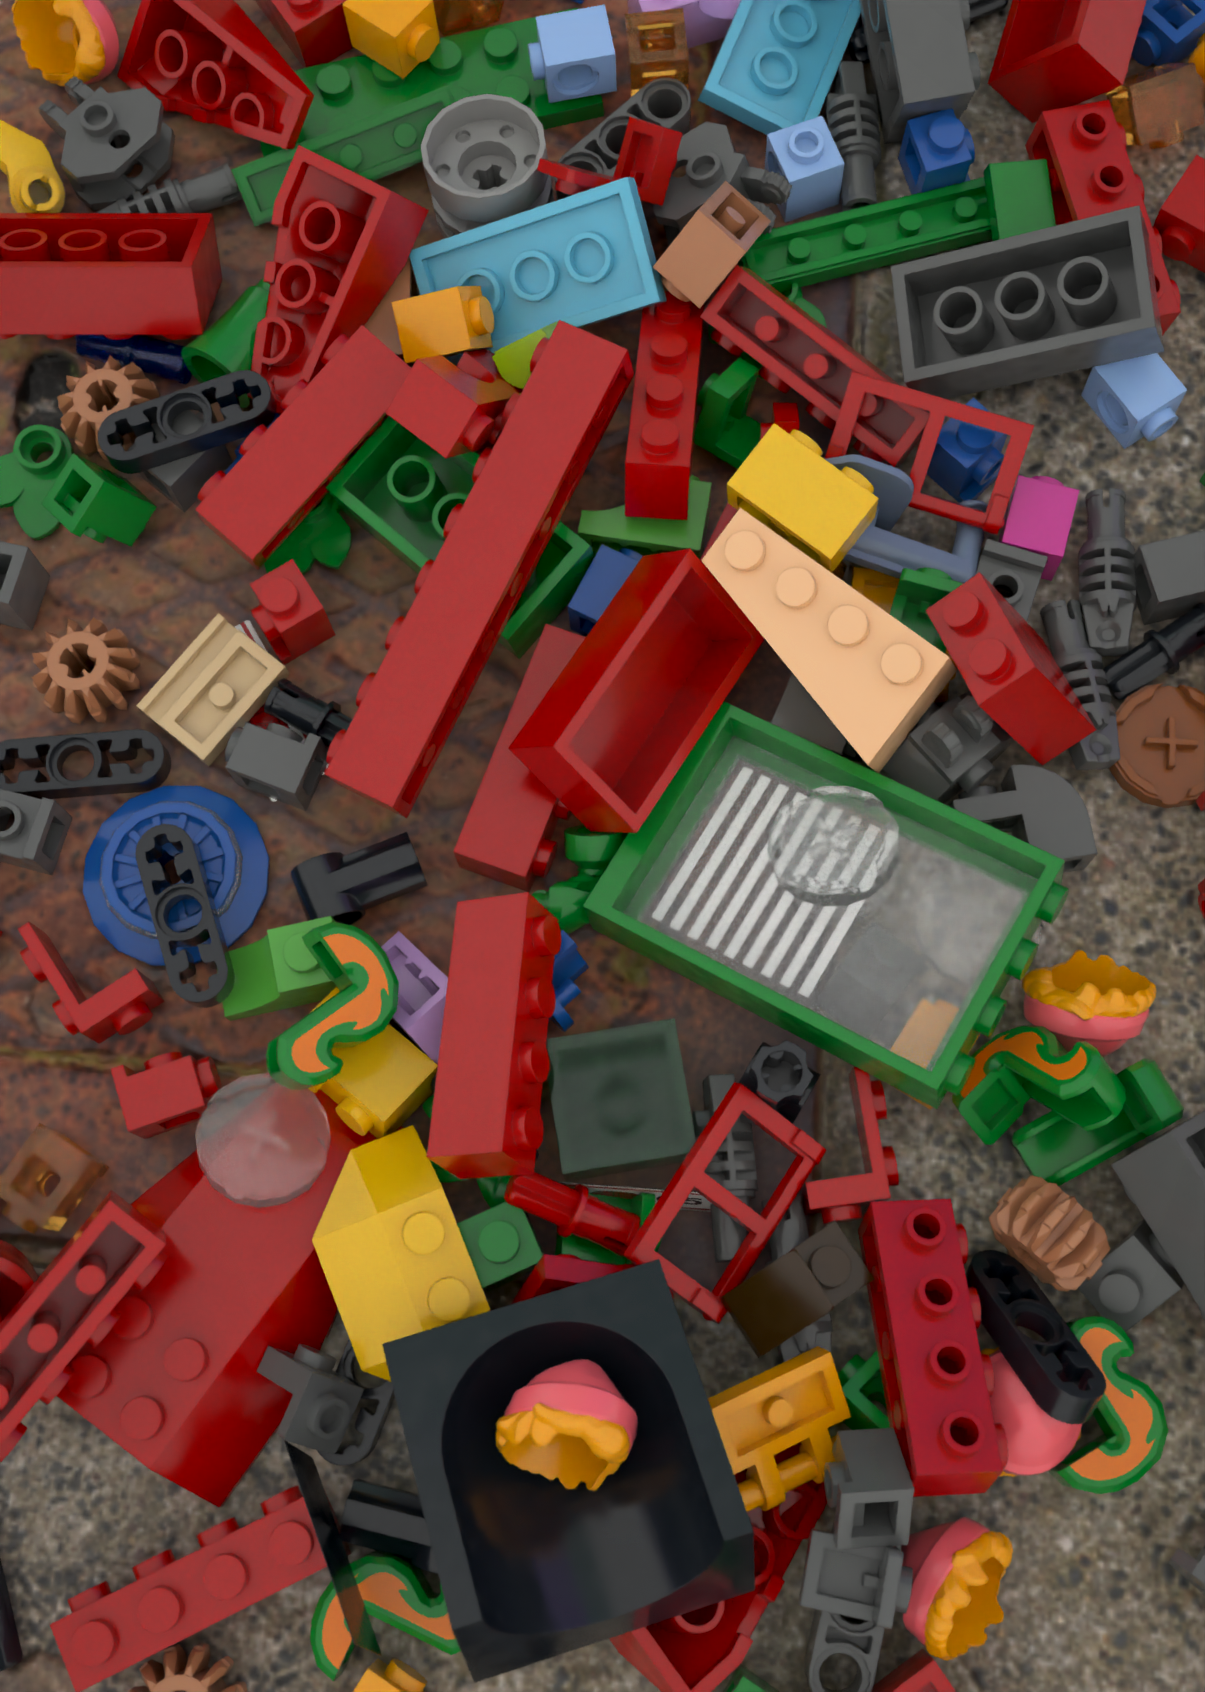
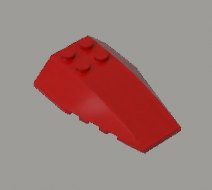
M276 1083L130 1204L165 1231L166 1245L161 1252L167 1256V1259L153 1279L141 1291L132 1285L117 1303L115 1308L121 1312V1315L102 1341L94 1348L85 1342L68 1363L75 1371L57 1394L58 1398L148 1469L219 1508L225 1504L277 1432L293 1394L257 1372L268 1345L295 1354L299 1344L308 1345L320 1350L325 1337L328 1338L338 1314L336 1302L313 1245L312 1237L350 1150L374 1141L377 1138L369 1131L364 1136L359 1135L347 1126L335 1110L338 1104L321 1089L314 1094L306 1089L293 1090ZM400 1126L396 1131L404 1129V1127Z

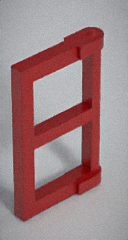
M852 371L824 459L845 456L847 454L866 392L930 411L909 475L914 484V492L908 507L998 535L999 529L1005 523L1003 517L1034 425ZM946 416L1011 436L986 512L921 492Z
M734 1082L623 1256L637 1266L659 1259L669 1289L701 1313L704 1319L720 1324L727 1312L720 1297L743 1283L813 1168L820 1163L825 1155L826 1149L802 1129H798L742 1083ZM741 1113L796 1156L760 1215L704 1172ZM693 1189L749 1231L712 1292L708 1291L654 1250Z

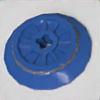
M162 786L129 799L102 823L85 857L83 894L94 926L120 953L151 966H165L135 853L138 841L152 827L161 824L178 826L197 844L228 949L253 926L268 894L270 858L258 825L233 799L202 786ZM170 842L162 845L163 855L153 861L159 862L164 867L166 863L174 860L176 855L183 853V850H177ZM194 878L186 884H193ZM181 879L178 883L175 884H181L185 882ZM184 899L177 902L171 908L168 915L170 928L176 932H188L194 929L202 917L200 903L193 899ZM209 938L202 944H210L211 938ZM198 946L177 947L176 949L177 953L186 949L193 956L195 964L203 961Z

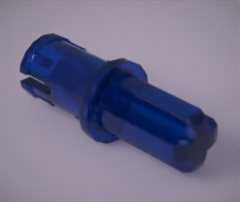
M76 335L75 337L76 352L82 357L106 363L111 355L120 362L122 367L134 362L144 373L176 380L185 385L189 383L193 376L182 359L181 351L185 347L182 345L150 338L148 335H135L122 340L109 339L104 335Z

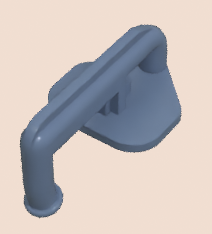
M853 454L825 459L840 471L843 467H850L862 474L873 485L874 492L872 494L879 498L875 518L843 558L844 560L900 579L902 569L904 568L912 570L924 567L938 569L947 573L952 580L965 583L976 575L984 538L983 529L957 522L952 554L890 532L912 500L914 492L912 479L898 468L862 455ZM966 500L958 503L984 512L987 509V504L981 500Z

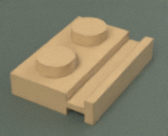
M218 613L136 706L207 766H210L226 748L234 730L237 727L243 728L246 722L266 702L273 687H278V682L283 678L286 679L290 673L282 663L242 631L237 630Z

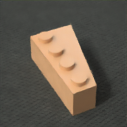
M742 508L737 511L701 560L864 762L877 773H880L957 671L949 656Z

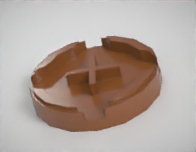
M1163 683L1147 685L1128 696L1115 712L1120 760L1108 769L1120 787L1142 803L1163 808L1192 805L1196 803L1198 797L1205 790V694L1196 688L1181 684L1178 687L1162 686Z

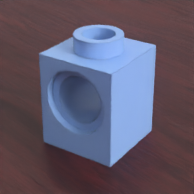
M605 4L536 17L538 42L528 44L529 59L533 80L544 79L549 103L617 91L616 55Z
M823 116L767 134L764 169L768 172L773 171L781 176H785V179L792 185L786 203L777 204L785 223L839 204L844 161Z
M1155 353L1093 367L1081 396L1125 449L1143 437L1150 442L1167 432L1178 420V416L1175 413L1187 389L1162 358Z

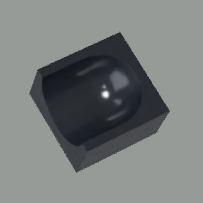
M659 1259L382 1344L451 1628L474 1683L755 1590L754 1531ZM578 1359H587L598 1364L637 1415L636 1438L628 1457L621 1463L614 1474L606 1476L604 1482L595 1491L588 1490L586 1483L583 1481L579 1483L576 1489H566L558 1477L549 1480L540 1473L533 1474L528 1470H521L517 1466L508 1463L496 1447V1424L501 1417H504L514 1392L525 1387L541 1372L559 1364Z

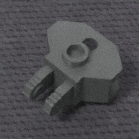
M73 76L65 83V90L69 98L77 106L75 110L68 115L51 100H46L39 107V113L45 122L65 140L61 165L77 197L93 211L102 210L123 196L126 198V201L134 199L133 192L140 190L141 194H143L148 189V186L155 183L171 168L175 134L173 129L162 121L164 107L161 100L146 88L108 93L100 86L94 91L77 77ZM135 164L143 167L142 172L138 176L132 178L126 176L133 170Z
M704 122L682 136L677 152V163L670 177L663 206L653 203L652 206L658 223L664 227L668 245L670 246L697 210L727 181L771 220L770 224L761 233L766 235V233L770 234L777 215L764 203H773L774 205L785 204L790 195L792 185L785 179V176H781L779 173L749 167L745 154L736 153L727 126ZM686 166L685 176H673L676 169Z
M968 691L961 696H954L941 708L933 702L912 729L908 738L899 746L879 774L945 804L962 789L968 794L972 788L978 787L988 778L996 768L992 763L1015 740L978 706L972 693Z

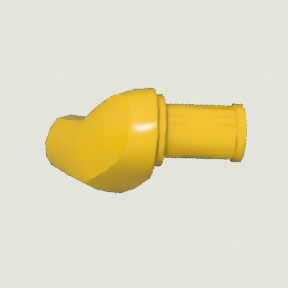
M0 120V170L7 175L10 200L17 213H60L65 201L64 186L44 143Z

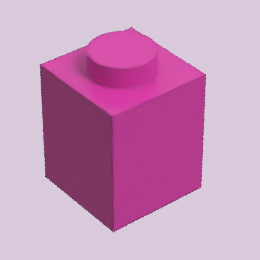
M1018 475L1006 508L1005 523L1001 528L998 542L1047 556L1041 579L1052 581L1064 556L1080 490L1065 487L1057 479L1047 476L1028 478Z

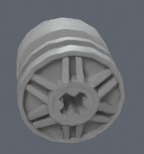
M493 94L465 97L443 108L427 126L421 143L423 166L429 191L432 194L438 228L444 238L554 202L551 176L537 171L540 158L548 160L543 125L531 108L511 97Z

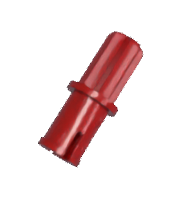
M534 1172V1174L512 1175L506 1186L504 1199L508 1204L556 1224L557 1233L565 1238L574 1234L599 1244L601 1247L621 1257L639 1231L640 1217L638 1215L599 1200L590 1195L588 1188L582 1184H578L572 1189Z

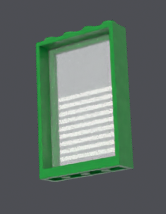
M724 701L639 831L627 834L583 904V908L593 930L938 1109L947 1091L957 1096L963 1089L976 1060L968 1055L979 1033L989 1038L995 1031L1007 1006V1001L1000 998L1001 993L1011 976L1021 981L1027 973L1039 944L1031 941L1042 920L1051 925L1054 923L1065 903L1069 888L1061 885L1065 860Z

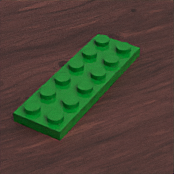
M577 7V8L568 9V10L559 11V12H565V11H570V10H576V9H578V7ZM536 17L442 37L432 55L426 61L420 62L404 79L366 55L294 70L314 94L296 144L447 85L450 87L455 102L465 97L483 94L511 97L531 108L542 123L544 130L603 117V99L601 94L549 103L544 79L533 80L529 59L528 44L538 42ZM260 141L263 157L284 149Z

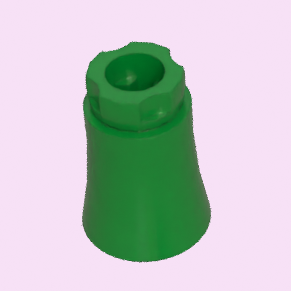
M264 277L255 286H249L236 302L203 332V335H199L182 349L181 355L186 367L200 383L240 370L251 371L257 323L266 317L270 284L263 282ZM247 394L239 397L240 407L246 408L249 406L252 399Z

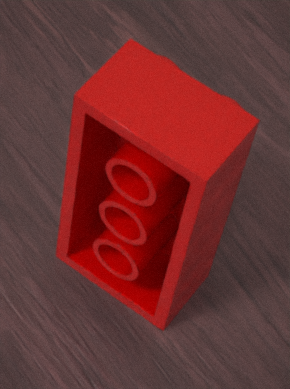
M0 213V339H8L18 334L45 335L55 340L68 339L75 335H104L106 338L113 340L127 339L135 335H163L171 340H182L194 335H203L222 282L213 213Z

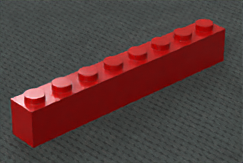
M561 320L558 321L550 339L544 337L536 346L530 362L531 375L522 393H514L503 411L501 419L503 430L493 449L486 448L479 456L472 476V481L475 483L464 505L458 503L450 512L444 527L443 535L446 540L435 561L430 559L421 568L415 583L414 592L417 596L406 617L403 615L399 616L391 626L385 642V649L388 652L377 673L371 672L362 682L356 697V706L359 708L348 729H341L336 734L327 752L326 762L329 766L325 772L326 776L341 787L405 818L410 814L634 376L628 349Z

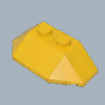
M414 1125L350 1150L312 1237V1242L361 1370L391 1382L382 1346L383 1343L491 1310L444 1189L430 1159L427 1158V1153Z

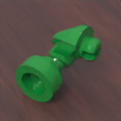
M584 825L573 826L564 830L565 857L578 866L577 877L569 878L567 881L556 882L553 886L549 887V891L537 890L532 894L537 901L558 919L561 931L564 930L569 935L590 923L583 904L628 833L590 832Z

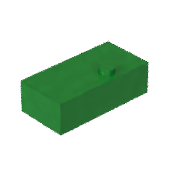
M388 416L326 486V489L343 512L419 574L421 568L428 560L432 559L435 561L446 540L443 535L444 527L450 512L458 503L464 505L475 484L472 481L473 471L480 455L476 452H468L444 458ZM561 521L556 526L498 640L499 643L519 659L541 636L545 624L550 625L569 604L595 557L591 546Z

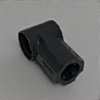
M407 832L348 855H344L341 852H332L310 858L294 867L290 874L307 921L332 916L336 922L352 925L365 916V910L428 886Z
M785 1040L780 1045L771 1046L763 1041L739 1083L746 1086L793 1124L821 1074L807 1066V1051L798 1045Z
M355 1479L346 1499L341 1518L340 1536L342 1541L375 1551L410 1558L409 1563L411 1565L438 1574L419 1494L362 1479Z

